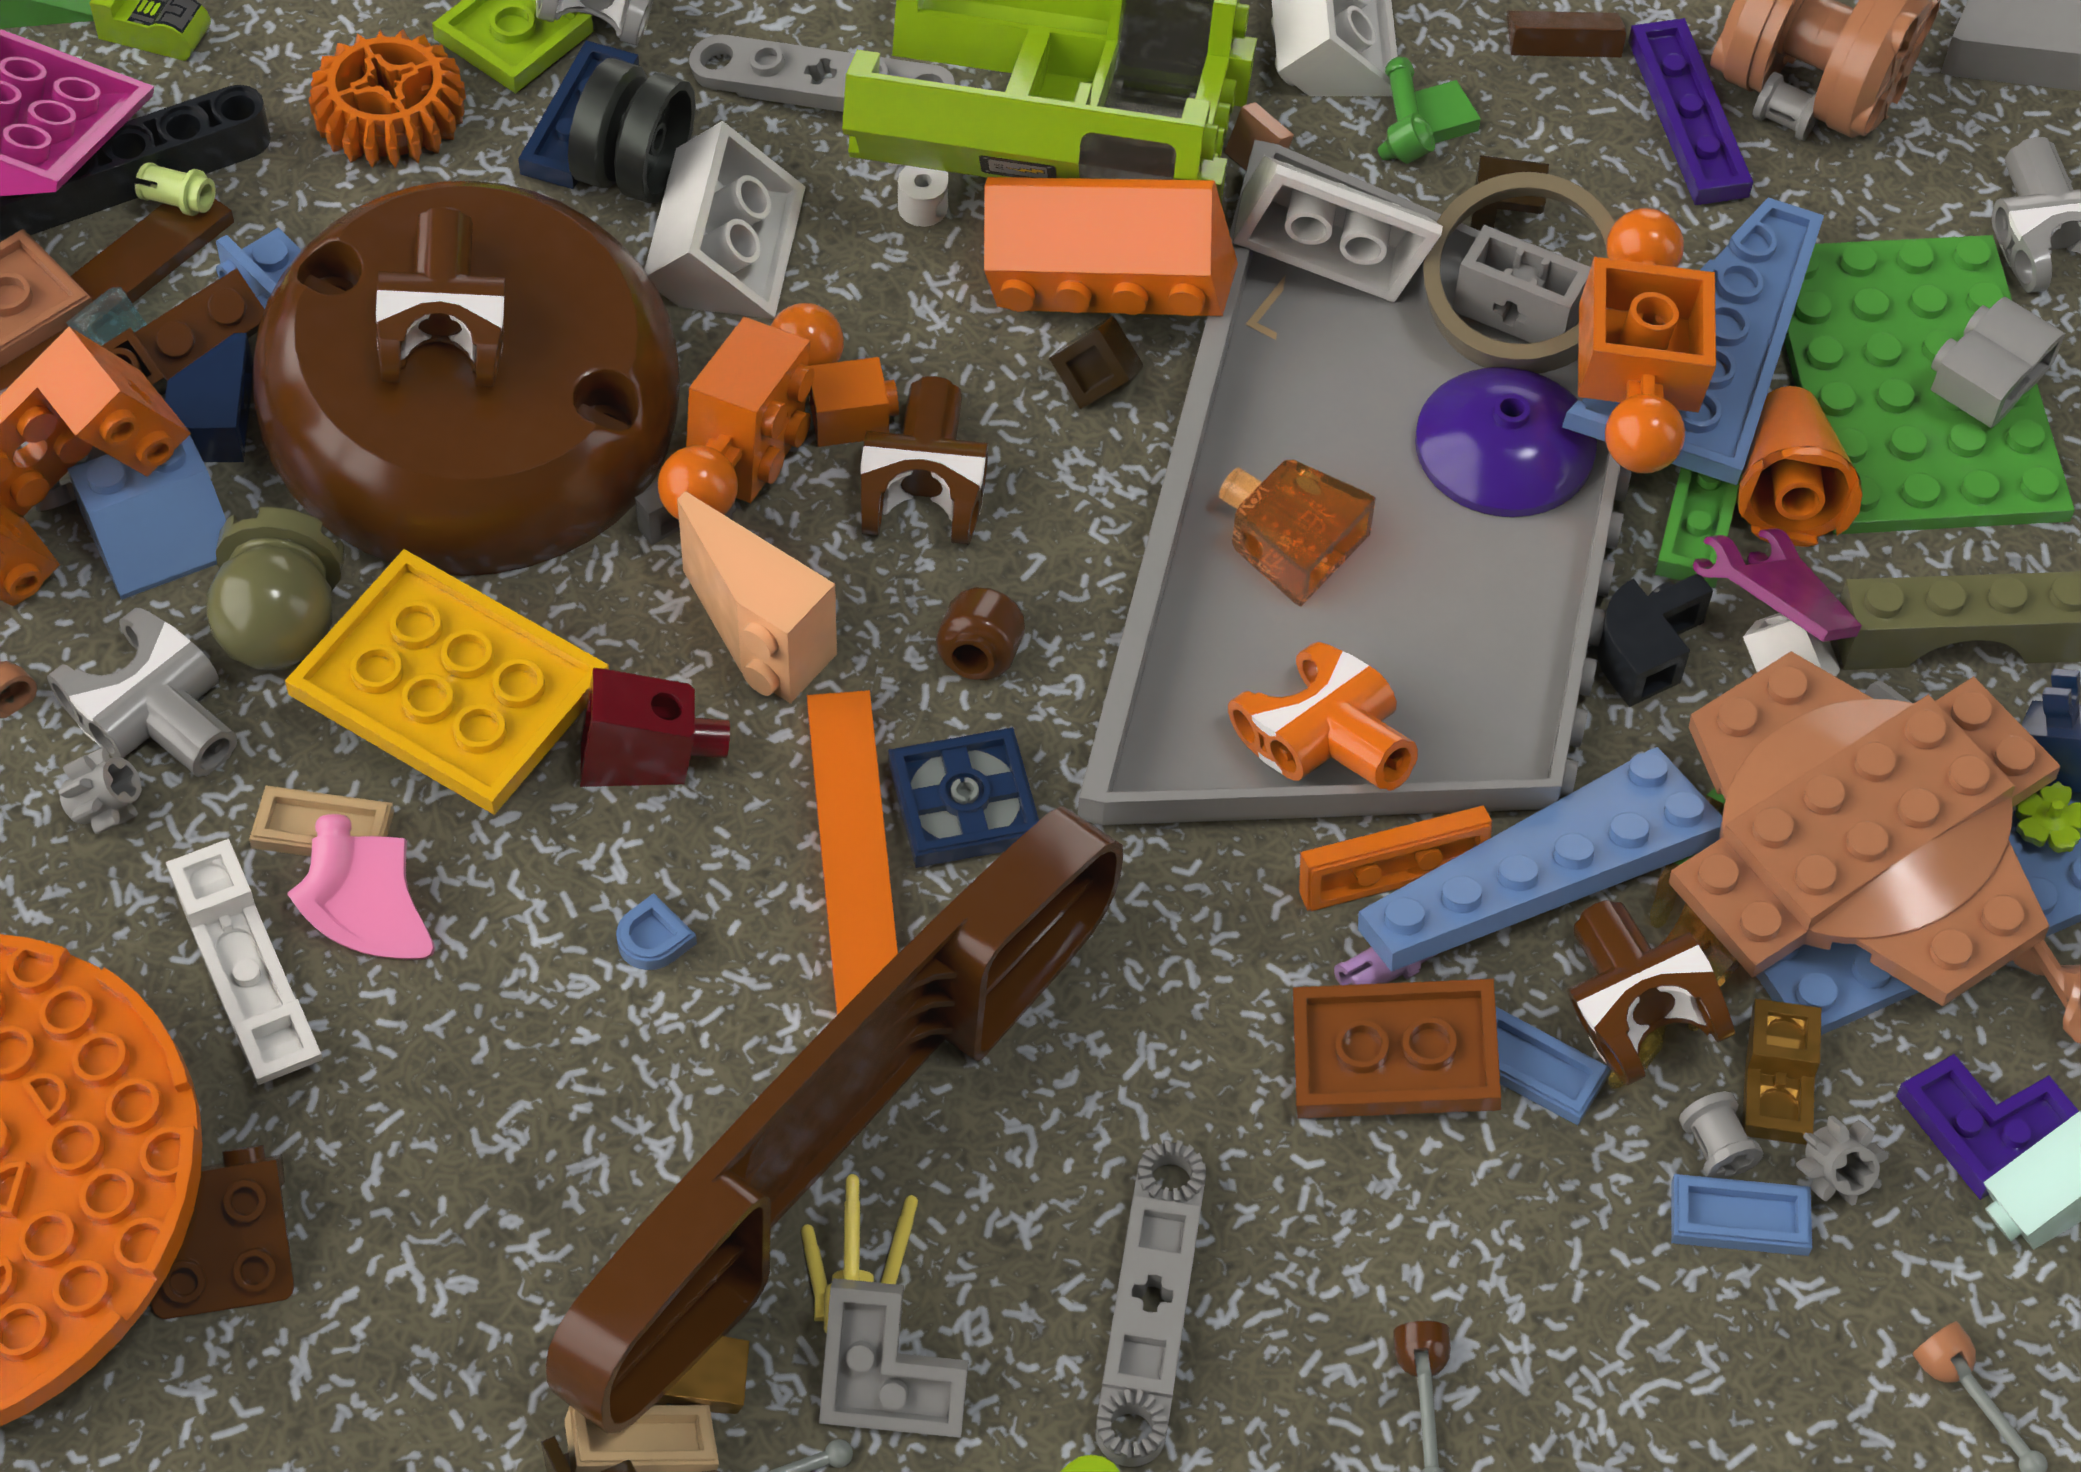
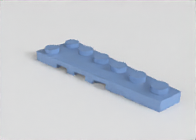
M1655 747L1645 753L1635 755L1627 763L1360 910L1358 931L1392 972L1697 854L1719 840L1722 815L1658 747Z

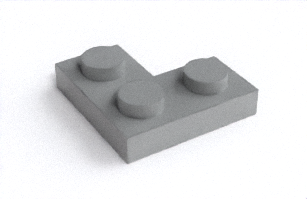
M833 1278L830 1288L819 1424L961 1438L969 1360L898 1353L904 1285Z

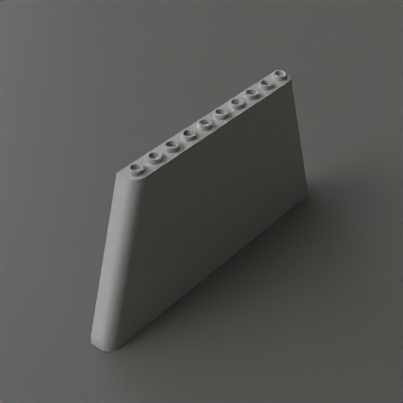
M1254 140L1230 230V237L1233 242L1243 189L1264 155L1334 182L1342 183L1350 188L1390 203L1398 204L1401 207L1425 215L1435 222L1438 221L1441 214L1279 144ZM1462 223L1457 226L1447 239L1441 258V283L1452 308L1460 264L1480 233L1479 230ZM1232 243L1238 265L1223 316H1207L1081 787L1078 816L1089 823L1099 825L1455 813L1484 805L1487 811L1541 810L1558 801L1559 797H1565L1573 793L1579 761L1569 760L1567 755L1569 745L1581 747L1588 710L1576 708L1578 695L1590 696L1597 660L1586 658V651L1588 645L1599 647L1606 610L1595 608L1597 596L1607 598L1609 594L1615 561L1605 560L1604 553L1605 548L1616 550L1624 514L1613 512L1614 500L1625 502L1631 471L1623 468L1613 459L1605 441L1597 439L1595 461L1588 480L1570 500L1552 510L1531 516L1502 517L1484 514L1460 505L1443 494L1430 481L1422 469L1416 452V427L1423 405L1438 387L1460 374L1484 367L1477 365L1457 352L1436 326L1426 295L1423 274L1424 261L1397 300L1391 302ZM1285 276L1283 292L1257 322L1276 332L1275 340L1245 324ZM1456 313L1468 326L1484 336L1507 343H1530ZM1578 360L1562 368L1539 373L1559 383L1578 400L1582 401L1584 399L1578 397ZM1236 484L1241 485L1256 495L1253 502L1244 511H1239L1222 500L1231 493ZM1269 508H1271V509L1278 515V517L1280 518V520H1258V519H1259L1260 517H1275V516L1268 510ZM1308 516L1319 522L1318 525L1323 528L1325 534L1321 541L1310 543L1305 540L1300 541L1291 532ZM1307 520L1295 533L1301 538L1310 532L1315 523ZM1265 521L1266 525L1261 527L1258 525V522ZM1257 522L1262 539L1244 533L1248 532L1258 536L1254 527V523ZM1304 526H1307V527L1309 528V530H1308V531H1304V530H1303V527H1304ZM1316 527L1313 533L1306 538L1308 540L1319 539L1321 537V530ZM1273 528L1277 529V530H1278V533H1277V534H1272V533L1270 532L1271 529H1273ZM1288 536L1290 541L1284 542L1283 537ZM1280 544L1292 550L1290 553L1296 557L1297 565L1290 571H1281L1277 568H1271L1264 560ZM1295 545H1302V549L1296 550ZM1279 548L1268 562L1273 566L1283 560L1288 551ZM1309 552H1313L1315 556L1313 558H1309L1307 554ZM1279 554L1281 559H1276L1275 556ZM1288 555L1285 562L1280 564L1279 567L1284 569L1292 567L1294 564L1293 557ZM1321 560H1326L1327 565L1321 566L1319 562ZM1333 568H1338L1334 573L1332 572ZM1322 642L1355 656L1374 668L1386 679L1394 692L1397 706L1395 712L1382 722L1416 743L1418 759L1409 778L1400 787L1392 791L1378 788L1333 758H1330L1300 781H1293L1265 764L1243 743L1230 721L1228 703L1245 691H1250L1254 694L1260 692L1268 696L1285 697L1295 695L1307 689L1308 686L1304 683L1298 672L1296 656L1310 644Z

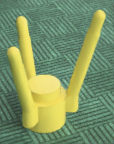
M855 1174L848 1175L845 1183L844 1270L835 1272L832 1275V1281L833 1278L874 1282L873 1274L868 1271L859 1270L860 1180ZM914 1195L907 1196L904 1201L880 1283L896 1284L918 1205V1199ZM805 1224L801 1228V1236L815 1298L814 1321H824V1331L827 1334L831 1284H827L814 1228L810 1224Z

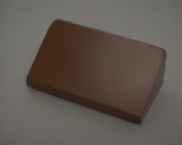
M1507 12L1511 55L1622 57L1626 39V26L1618 13Z

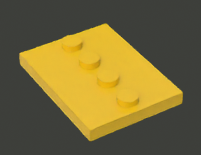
M403 549L288 676L285 684L288 695L495 815L586 708L593 668L609 669V665Z

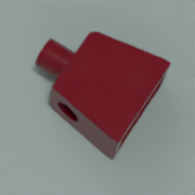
M593 668L581 731L580 787L685 784L691 756L727 758L730 742V721L696 718L695 689L689 683L603 668Z

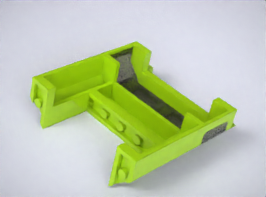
M896 0L892 56L1012 73L1006 91L1001 92L879 74L880 53L857 49L845 77L842 130L844 135H849V156L858 159L980 177L1215 180L1222 205L1228 160L1221 158L1223 142L1227 136L1230 114H1232L1234 106L1242 107L1247 104L1258 39L1245 36L1250 5L1241 4L1240 0Z

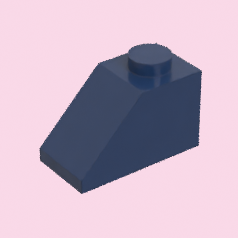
M247 333L232 334L167 381L165 402L190 431V436L203 462H244L254 364Z

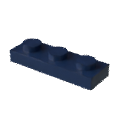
M585 41L518 158L520 175L570 189L575 188L578 180H575L569 171L568 145L576 106L585 84L595 68L606 58H614L639 66L638 54Z

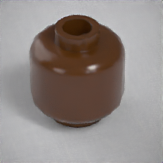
M975 587L962 591L950 602L936 636L938 654L945 665L956 674L967 679L986 681L1000 677L1011 667L1025 632L1024 615L1012 599L994 589Z

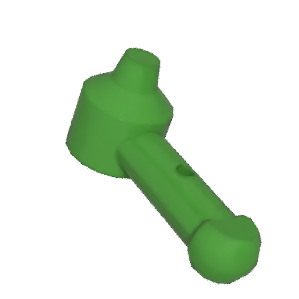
M1398 56L1388 62L1385 67V73L1390 79L1397 122L1388 127L1387 140L1378 147V153L1382 160L1397 158L1409 164L1434 151L1435 139L1430 125L1418 112L1412 78L1415 73L1413 65L1408 58Z

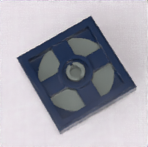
M1013 727L888 750V762L915 868L1005 852L1039 821Z

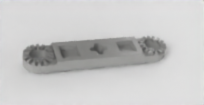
M718 34L709 36L694 46L689 56V64L695 80L701 86L711 90L736 92L739 97L843 112L846 72L855 53ZM721 54H723L724 58H728L729 55L731 59L726 66L719 69L704 67L705 64L709 63L708 60H714L713 56L716 55L718 59L721 58ZM880 57L879 74L956 85L951 72L942 66ZM825 73H832L833 78H824L821 84H814L813 80H821Z
M1163 1140V1144L1155 1143L1151 1145V1149L1146 1150L1142 1154L1138 1164L1096 1420V1441L1102 1453L1112 1462L1128 1467L1145 1465L1154 1460L1164 1448L1168 1430L1206 1180V1167L1202 1161L1201 1154H1197L1190 1144L1187 1147L1179 1140L1176 1143H1170V1140ZM1172 1164L1183 1168L1189 1174L1191 1180L1187 1182V1186H1181L1180 1190L1173 1188V1191H1169L1167 1187L1161 1189L1162 1185L1159 1183L1156 1185V1180L1154 1177L1152 1178V1174L1158 1167ZM1147 1287L1161 1289L1160 1297L1166 1301L1158 1305L1157 1312L1144 1311L1143 1300L1138 1298L1145 1295ZM1124 1414H1136L1148 1421L1152 1432L1148 1435L1147 1439H1142L1139 1444L1138 1441H1133V1444H1129V1441L1126 1440L1123 1443L1119 1436L1115 1437V1432L1111 1430V1425L1118 1417Z

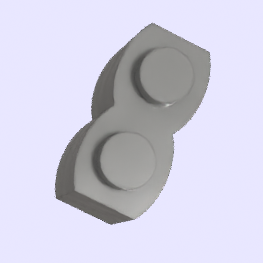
M2007 297L1998 300L1990 309L1982 305L1969 320L1964 330V336L1958 342L1952 338L1948 339L1936 354L1931 369L1936 371L1937 374L1931 391L1992 428L2009 413L2021 396L2028 392L2048 371L2057 357L2066 333Z

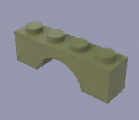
M2081 571L1846 579L1839 599L1862 625L1857 637L1837 640L1843 670L1907 668L1915 660L1937 648L1953 643L1974 640L2006 644L2020 653L2024 664L2081 662Z

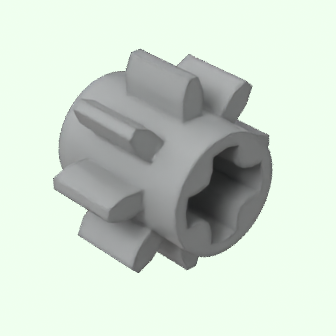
M102 747L63 766L65 774L70 779L66 780L58 791L61 805L73 822L79 824L91 823L94 833L100 834L138 815L132 802L138 799L142 791L141 781L134 766L126 759L121 757L110 758L107 749Z
M1829 1116L1827 1126L1818 1129L1813 1134L1805 1132L1803 1137L1807 1142L1805 1149L1806 1158L1796 1162V1166L1807 1177L1814 1178L1811 1183V1190L1824 1201L1829 1200L1837 1190L1842 1198L1852 1206L1856 1205L1857 1195L1867 1192L1872 1187L1879 1189L1882 1185L1878 1180L1880 1172L1879 1163L1884 1162L1889 1157L1888 1153L1877 1144L1870 1143L1875 1132L1860 1120L1853 1123L1848 1130L1834 1116Z

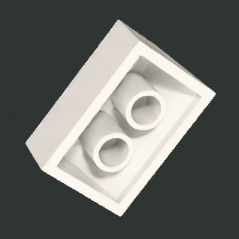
M1272 0L1273 17L1271 18V24L1275 34V67L1280 77L1288 85L1297 86L1308 96H1392L1390 79L1385 73V67L1388 62L1398 57L1391 0Z
M724 121L719 122L676 148L647 257L645 272L656 286L658 292L680 308L766 319L775 318L806 187Z
M1264 155L1243 189L1232 243L1395 302L1440 238L1443 226L1425 215L1401 207L1398 204L1390 203L1350 188L1342 183L1334 182Z

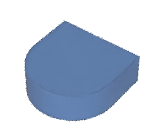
M654 893L626 913L620 920L616 931L618 950L622 958L631 966L643 970L663 968L697 944L696 934Z

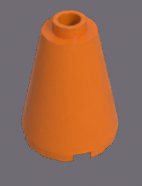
M1785 386L1769 392L1766 396L1738 487V510L1741 517H1744L1748 524L1751 525V532L1760 540L1769 543L1767 539L1758 535L1760 530L1777 528L1783 530L1789 536L1794 546H1814L1818 544V537L1835 529L1836 536L1847 530L1860 512L1863 495L1861 480L1816 397L1804 388Z

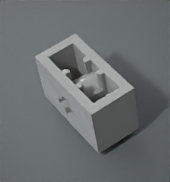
M1484 225L1460 264L1452 309L1456 313L1530 343L1545 341L1565 333L1579 323V302L1591 267Z

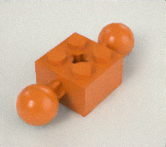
M1640 208L1627 212L1615 222L1607 238L1606 251L1608 258L1594 257L1579 302L1578 397L1619 402L1611 412L1605 427V441L1608 451L1613 459L1623 468L1635 473L1646 474L1666 468L1679 456L1685 441V425L1678 410L1699 413L1715 371V272L1678 268L1684 252V240L1679 226L1669 215L1660 210Z
M799 303L782 310L774 318L770 326L747 317L741 319L690 385L686 447L673 453L665 461L659 473V496L662 504L673 517L679 520L677 499L685 491L725 515L731 509L736 498L751 503L765 483L773 484L782 469L784 457L792 446L798 448L802 445L809 431L811 415L805 412L806 397L814 380V369L809 366L838 362L842 355L844 336L838 320L832 313L816 304Z

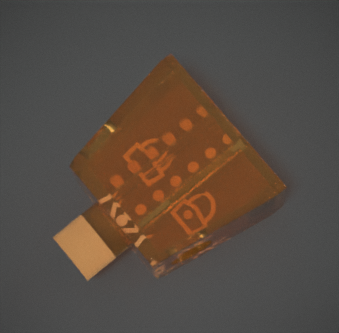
M1293 459L1283 461L1263 482L1240 467L1235 468L1227 476L1219 492L1220 499L1237 509L1232 544L1235 550L1300 607L1370 536L1376 497Z

